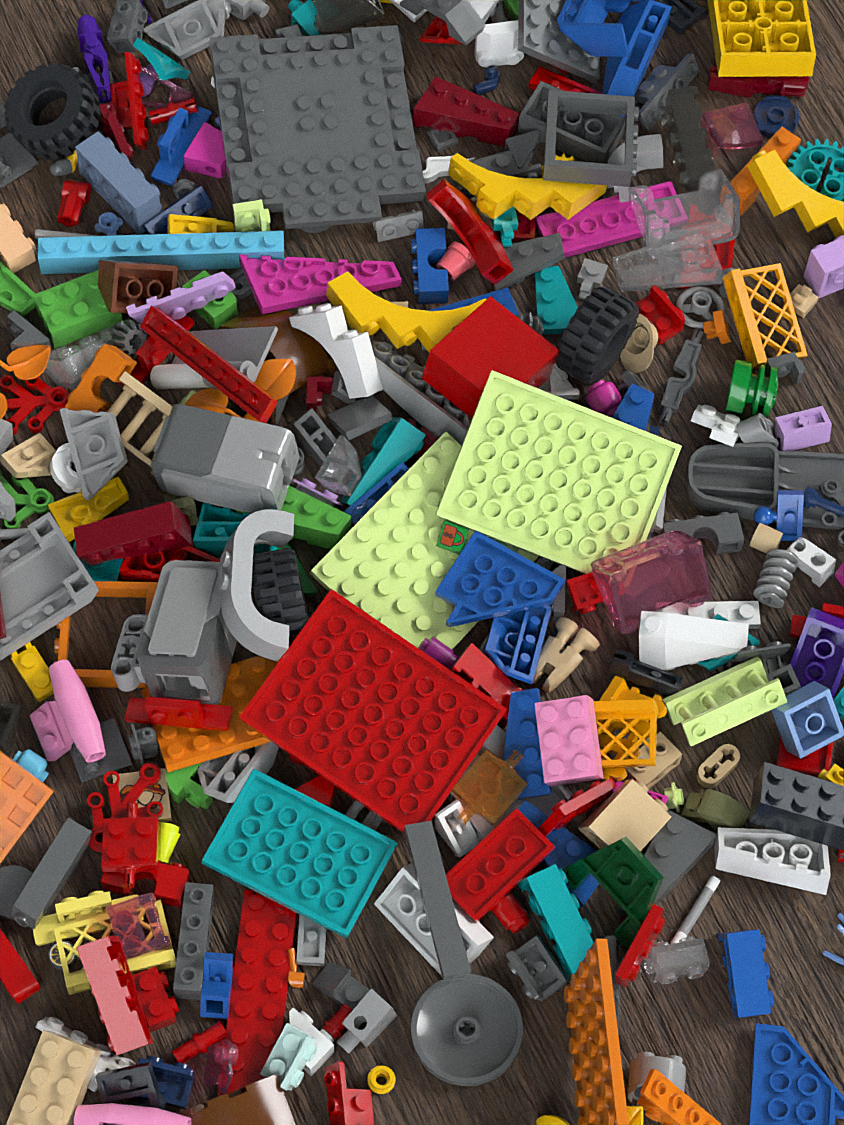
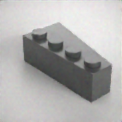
M670 810L667 813L671 818L654 836L644 855L664 877L653 903L657 906L678 885L689 870L699 862L703 855L714 846L717 837L711 831ZM619 905L617 911L624 915H628Z

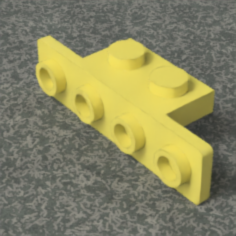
M94 891L84 898H65L61 903L55 904L57 913L43 916L35 930L33 929L35 943L37 946L56 942L53 929L55 927L141 905L139 895L136 894L111 900L110 892ZM127 917L120 918L114 927L130 925L134 921ZM100 924L93 925L87 934L104 931L107 928ZM73 931L61 934L62 940L80 936Z

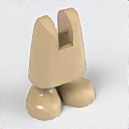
M560 617L556 622V629L558 630L556 637L549 636L541 648L532 682L535 684L544 673L548 674L549 677L542 687V690L548 694L563 682L581 663L583 658L579 653L582 650L593 652L600 645L598 640L584 628L578 631V625L565 617ZM576 635L570 646H567L565 649L566 642Z

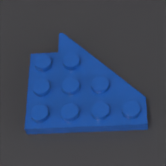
M475 531L435 591V596L455 606V609L446 621V626L454 627L551 605L563 588L565 579Z
M756 1023L754 1026L748 1125H835V1118L844 1119L843 1094L784 1026Z

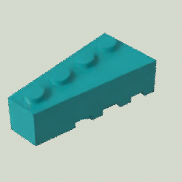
M556 864L520 881L518 886L522 892L528 891V904L533 913L541 915L543 919L540 921L541 929L549 940L553 939L556 944L552 946L553 951L570 981L572 974H575L580 961H583L587 950L593 945L590 936L592 930L586 918L582 919L579 914L578 908H580L576 896L574 893L570 894L566 884L568 880L562 868L558 869Z

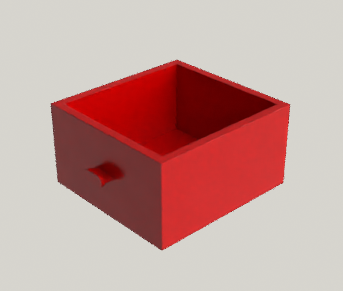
M490 296L430 350L422 379L470 418H473L491 370L539 389L550 378L560 350Z

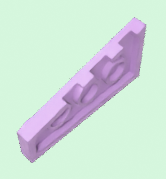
M222 271L192 282V288L179 287L171 290L170 296L162 299H157L154 296L146 299L147 304L136 308L135 304H132L126 308L129 316L141 324L151 305L158 307L173 320L183 318L194 309L206 306L208 302L216 298L226 296L236 287L233 279Z

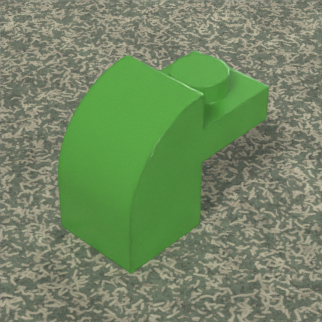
M202 763L172 772H167L166 770L168 791L177 804H180L183 798L186 797L185 799L196 808L201 806L207 810L213 803V798L204 794L202 786L196 783L199 778L197 769Z

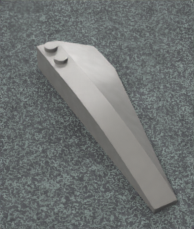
M346 322L348 331L353 330ZM370 335L369 338L383 390L437 439L447 432L462 446L472 418L422 379L425 366L421 367L414 363V357L405 354L403 357L392 350V345L387 342L373 340V335Z

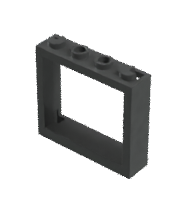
M549 90L546 110L543 180L630 187L631 177L636 176L637 163H633V158H637L638 144H633V140H637L638 125H634V121H638L639 107H634L635 97ZM557 110L626 116L624 165L555 160Z

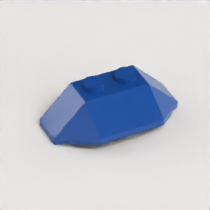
M546 605L493 617L484 654L506 675L532 684L552 606Z

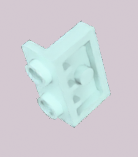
M286 1023L260 1074L266 1078L277 1074L281 1084L280 1087L284 1090H292L293 1087H298L304 1076L302 1069L306 1062H310L317 1052L315 1045L318 1039Z

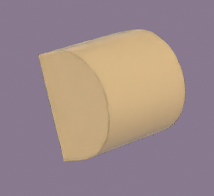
M759 523L749 546L767 554L770 550L778 548L783 533Z

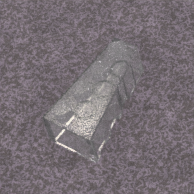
M707 229L613 257V272L621 292L650 290L653 285L662 289L722 284V267Z

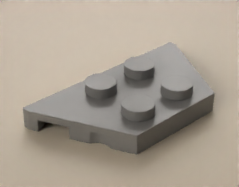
M197 0L143 29L150 38L181 60H184L209 47L210 37H224L226 0Z
M62 408L60 413L84 499L88 501L128 462L114 414L110 412L94 413L88 410L73 411Z

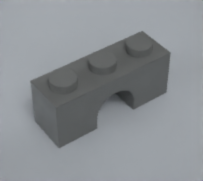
M722 512L716 516H695L689 520L682 521L672 519L663 523L660 533L666 562L691 558L694 550L693 541L698 538H705L711 541L716 555L741 551L744 543L738 513Z

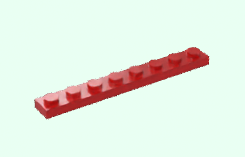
M151 305L140 328L257 421L267 423L278 401L158 307Z

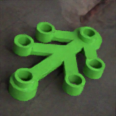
M0 470V482L5 490L14 498L15 506L25 505L12 519V521H16L15 525H8L10 521L4 519L6 529H19L20 523L33 513L42 514L49 511L48 504L54 502L53 495L49 491L37 489L27 477L22 480H16L12 475L13 484L23 487L28 495L18 494L5 480ZM40 500L46 501L44 504H37Z

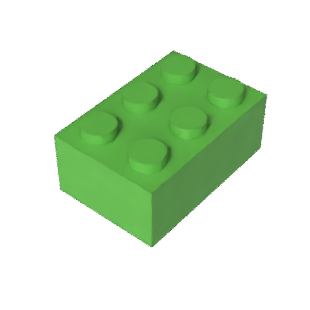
M99 270L33 295L36 311L54 349L115 326V323H123L122 313H110L107 310L97 285Z

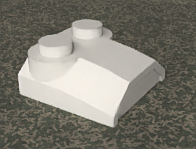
M519 20L485 24L484 30L475 37L474 55L480 66L487 68L491 65H515L523 59L524 53L518 50Z

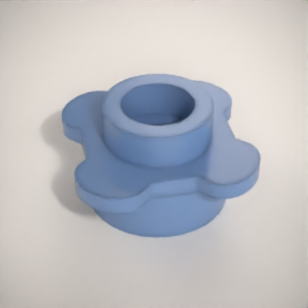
M103 213L99 217V223L95 224V231L98 233L103 232L107 236H116L118 228L123 226V220L117 218L114 213Z

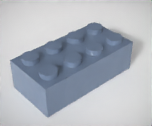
M98 131L75 147L80 175L91 184L98 194L138 235H141L145 232L141 225L158 214L162 209L159 199L160 192L153 183L149 184L145 180V176L140 169H135L130 164L129 159L124 153H119L115 149L113 142L108 137L104 138Z

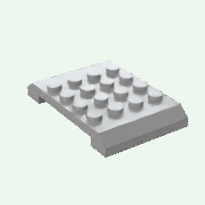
M50 512L28 525L27 527L30 532L0 550V592L6 629V638L0 639V661L92 602L99 591Z

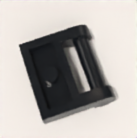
M654 0L672 7L668 25L679 35L699 20H704L709 14V9L704 5L701 6L695 0H681L694 11L693 13L679 0Z
M151 1062L104 1071L95 1076L103 1104H117V1100L148 1094V1100L124 1105L165 1110V1100L163 1095L160 1094Z

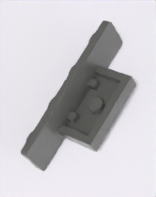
M688 53L677 67L657 65L637 89L634 96L635 103L645 104L638 114V118L645 131L652 129L699 73L700 68L693 53Z
M510 150L470 161L489 171L507 176L541 178V164L518 169ZM462 185L455 187L469 199L476 197Z

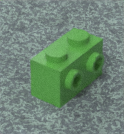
M204 270L183 285L182 288H192V282L211 275ZM229 292L226 296L216 298L208 302L206 306L194 310L214 330L220 328V325L228 322L238 314V301L235 295Z

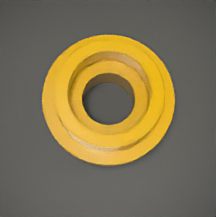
M376 1066L368 1074V1086L374 1093L386 1094L395 1085V1074L389 1067ZM382 1076L386 1078L387 1082L384 1085H379L376 1079Z

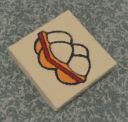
M161 768L160 781L156 785L147 786L136 803L139 808L148 806L152 801L160 802L164 813L158 818L159 822L172 821L166 781V768ZM146 770L145 776L152 777L155 771ZM139 771L119 774L121 802L140 778ZM112 775V777H113V783H115L116 780H117V777L114 776V775ZM153 806L150 809V812L152 814H158L160 812V807Z

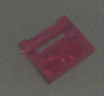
M147 893L106 907L114 934L120 937L127 960L154 950L165 949L171 945L169 937L164 934L155 907L156 898L154 893ZM141 907L145 909L154 939L146 941L136 909Z

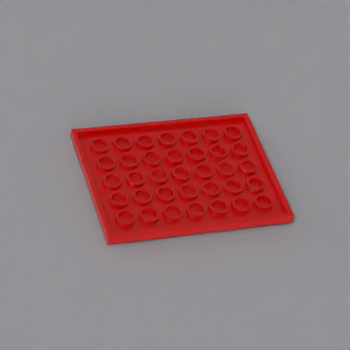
M331 589L243 710L239 720L405 834V825L431 821L507 709Z

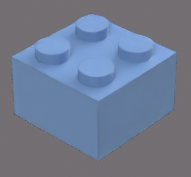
M815 681L785 696L787 703L771 710L786 751L800 759L844 736V729L829 688Z

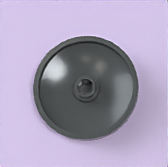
M475 974L449 980L441 979L430 986L417 1002L411 1021L412 1044L420 1062L437 1078L459 1086L485 1084L502 1075L517 1057L523 1036L521 1013L510 993L497 982Z

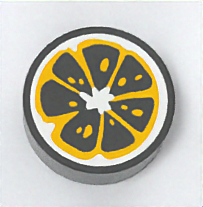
M62 941L67 946L73 948L70 942ZM56 942L50 947L48 957L54 968L63 970ZM64 949L67 957L70 952ZM76 955L72 956L71 960L68 963V968H71L75 964L77 959Z

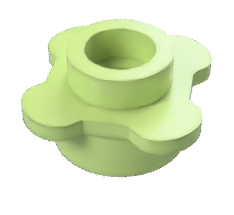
M672 782L671 787L664 789L665 796H668L666 806L668 809L676 808L677 813H679L680 805H684L682 789H678L675 786V782Z

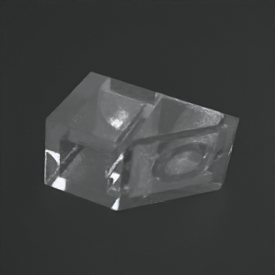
M340 435L315 478L328 491L350 496L359 482L362 473L357 450L344 436Z

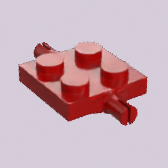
M131 802L127 803L126 817L104 819L102 871L124 873L123 887L128 889L129 885L130 888L135 887V873L143 870H157L159 819L158 817H138V804L136 802H132V805Z

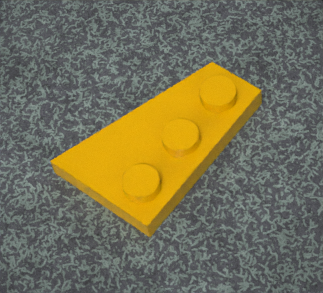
M116 477L109 480L91 500L87 501L84 499L81 491L48 504V508L64 536L70 542L75 539L73 527L103 519L127 502L129 496L120 478Z

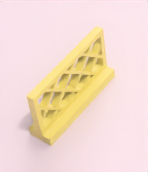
M161 900L53 928L69 995L91 989L84 967L80 971L70 973L68 963L73 955L80 958L76 947L80 946L84 938L91 942L96 940L87 934L93 925L100 924L107 928L102 938L107 937L112 931L124 938L121 942L123 947L127 941L140 947L135 956L126 957L132 975L155 966L158 972L176 967V958ZM157 909L159 919L154 927L141 920L145 912ZM127 917L134 921L127 934L114 927L120 918ZM138 924L150 930L144 943L131 937ZM160 924L162 926L163 932L158 930ZM73 931L80 935L73 948L62 942V933ZM157 934L165 939L167 948L155 951L147 945L153 935ZM64 949L70 952L67 957Z

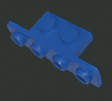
M196 106L199 112L188 114L187 110L179 108L175 116L172 115L170 117L168 129L158 139L157 146L160 150V159L151 174L152 180L173 186L184 167L186 151L203 123H208L212 116L210 110Z

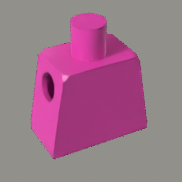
M206 122L203 123L184 155L185 170L215 178H222L227 169L220 130Z

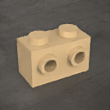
M659 732L656 735V766L625 767L627 771L625 780L633 779L636 781L638 779L650 789L680 764L682 753ZM642 743L640 745L641 754L637 759H649L650 749Z

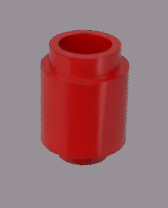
M512 893L505 895L491 909L507 931L511 930L513 934L520 932L531 921L528 918V912Z

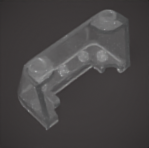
M722 169L710 171L702 175L699 180L698 191L654 199L653 192L648 186L640 185L629 188L630 203L645 248L650 255L661 256L734 240L740 232V199Z

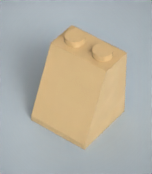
M630 779L626 780L578 829L599 849L627 837L641 851L669 821L671 816L667 813L668 807L658 798L654 800L647 793L649 789L640 780L634 781Z

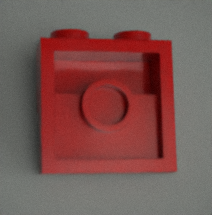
M155 966L132 975L150 1033L176 1023L175 1013L179 1012L174 996L169 998L167 996L165 988L170 986L165 972L159 973Z

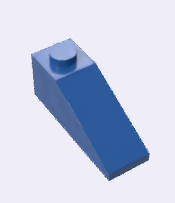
M402 462L344 511L352 516L351 520L355 525L409 468Z

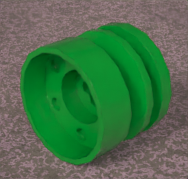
M735 360L725 411L742 414L745 405L751 404V416H755L758 406H762L761 414L768 419L769 413L775 404L778 390V367L771 366L769 375L766 377L764 376L765 365L761 364L757 375L752 374V362Z

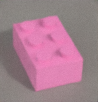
M588 695L535 703L544 783L553 787L604 779L593 699Z

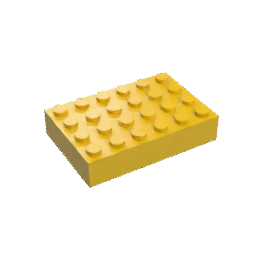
M707 0L718 77H800L813 75L816 51L807 0Z

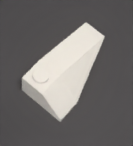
M641 611L639 661L668 671L675 669V667L687 664L692 665L711 658L717 659L737 654L741 651L740 649L747 647L749 624L665 612Z

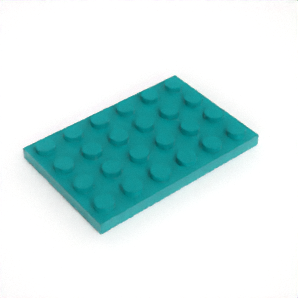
M253 769L204 855L202 864L347 939L398 842Z

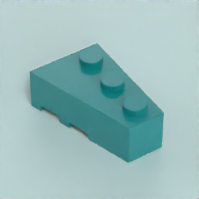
M203 502L193 538L196 549L221 559L229 537L250 514L244 512L242 515L232 512L231 508L223 507L222 509ZM256 544L253 547V555L277 550L278 547Z

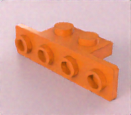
M650 1069L637 1102L646 1111L645 1115L648 1118L662 1125H721L720 1122L657 1069Z

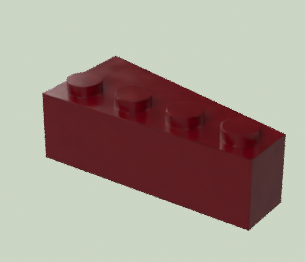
M171 501L73 527L77 556L89 565L193 546L189 517Z

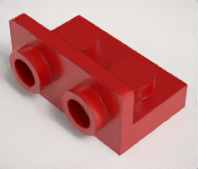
M656 285L650 288L649 295L636 302L639 314L646 317L657 329V343L659 345H662L683 331L685 323L684 313L680 308L675 307L670 302L666 292L660 290Z
M616 564L566 581L574 604L572 607L573 613L581 611L582 615L595 611V605L605 603L606 607L619 603V597L626 594Z

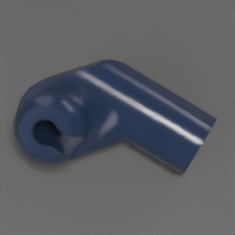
M491 65L486 68L484 81L473 85L475 94L481 95L497 88L500 80L498 67Z

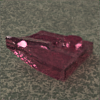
M748 102L703 113V122L719 148L742 149L762 145L763 138Z

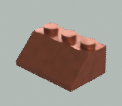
M99 260L97 285L108 312L128 313L127 306L135 304L137 308L147 304L146 299L156 296L157 299H162L170 296V291L176 289L178 266L163 263Z

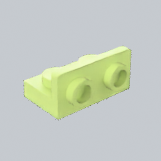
M262 200L233 204L235 232L271 231L269 210L263 208Z

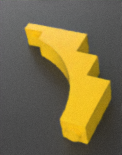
M763 150L752 157L753 161L747 167L774 217L795 208L807 233L828 223L835 238L844 235V202L822 195L801 182L786 167L775 150L769 153Z

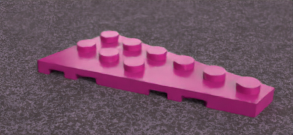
M239 254V263L262 314L330 301L326 296L328 282L347 271L370 292L401 286L402 281L394 262L364 260L359 264L348 263V260L339 259L338 262H325L324 258L286 257L285 260L271 259V256L262 255L261 259L248 258V255Z

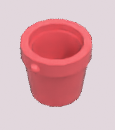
M454 241L448 246V250L436 267L438 270L447 269L448 280L454 282L468 269H471L476 262L464 245Z

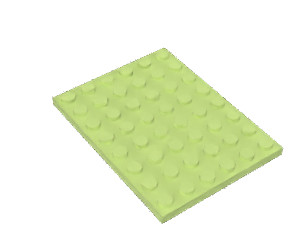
M491 370L435 515L561 565H566V567L584 574L616 564L623 587L625 588L630 584L682 446Z
M447 432L420 457L309 573L328 591L334 590L417 648L425 638L430 640L433 636L453 649L478 622L454 627L446 626V621L455 609V606L435 596V591L459 556L456 553L436 547L443 522L451 521L435 514L461 449V445ZM469 529L464 547L474 534V530ZM487 536L532 562L539 557L536 554Z

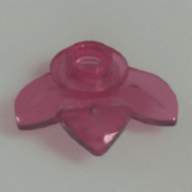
M222 1040L219 1043H213L208 1049L206 1057L209 1063L204 1070V1084L206 1087H211L217 1082L221 1093L226 1094L232 1079V1066L236 1064L238 1059V1048L236 1044L231 1043L229 1040Z

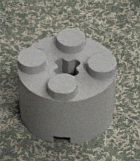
M651 1052L638 1053V1058L633 1060L629 1067L628 1100L631 1102L633 1098L638 1102L641 1095L640 1091L650 1069H657L685 1093L686 1067L682 1064L683 1059L676 1055L660 1057L655 1056Z

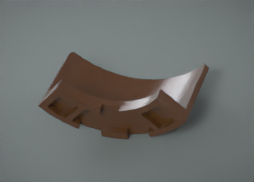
M257 305L220 325V329L276 326L278 331L264 361L270 359H291L294 361L296 378L290 393L307 384V377L322 375L331 370L330 361L321 344L306 332L291 326L289 317L294 316V314L287 309L262 314Z
M277 1074L229 1093V1096L226 1093L176 1113L190 1117L191 1125H296L283 1089L280 1087L281 1084Z

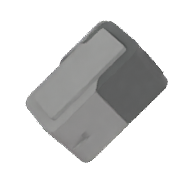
M174 404L169 416L164 421L155 445V454L151 467L159 488L168 494L180 497L190 496L197 501L254 513L268 509L282 510L288 493V485L291 484L300 456L294 434L286 428L183 404Z
M174 560L164 565L149 615H132L124 622L111 664V671L121 691H132L140 683H146L151 697L199 701L201 704L212 705L220 703L237 642L236 638L229 631L221 611L219 580L223 567L220 566V562Z

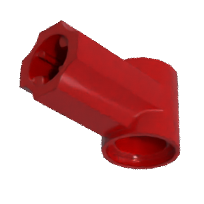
M65 179L62 188V202L57 216L59 223L70 228L78 226L83 206L88 203L90 198V183Z

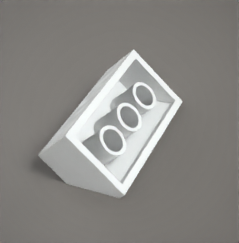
M413 863L402 867L374 905L441 975ZM452 899L470 964L482 953L494 937L479 921L475 923Z

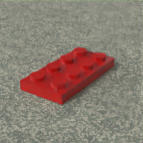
M516 808L446 874L452 899L477 923L555 849V846Z

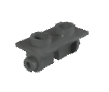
M131 724L133 734L128 735L130 748L134 760L139 759L142 767L144 765L143 760L153 758L159 752L156 732L151 727L135 730L134 724Z

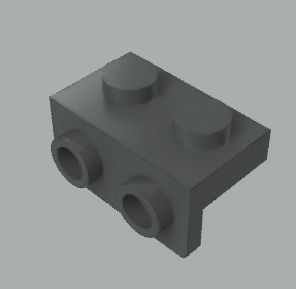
M535 936L516 951L506 953L509 959L507 964L510 970L516 976H520L524 982L522 987L531 999L544 1001L569 982L540 936Z

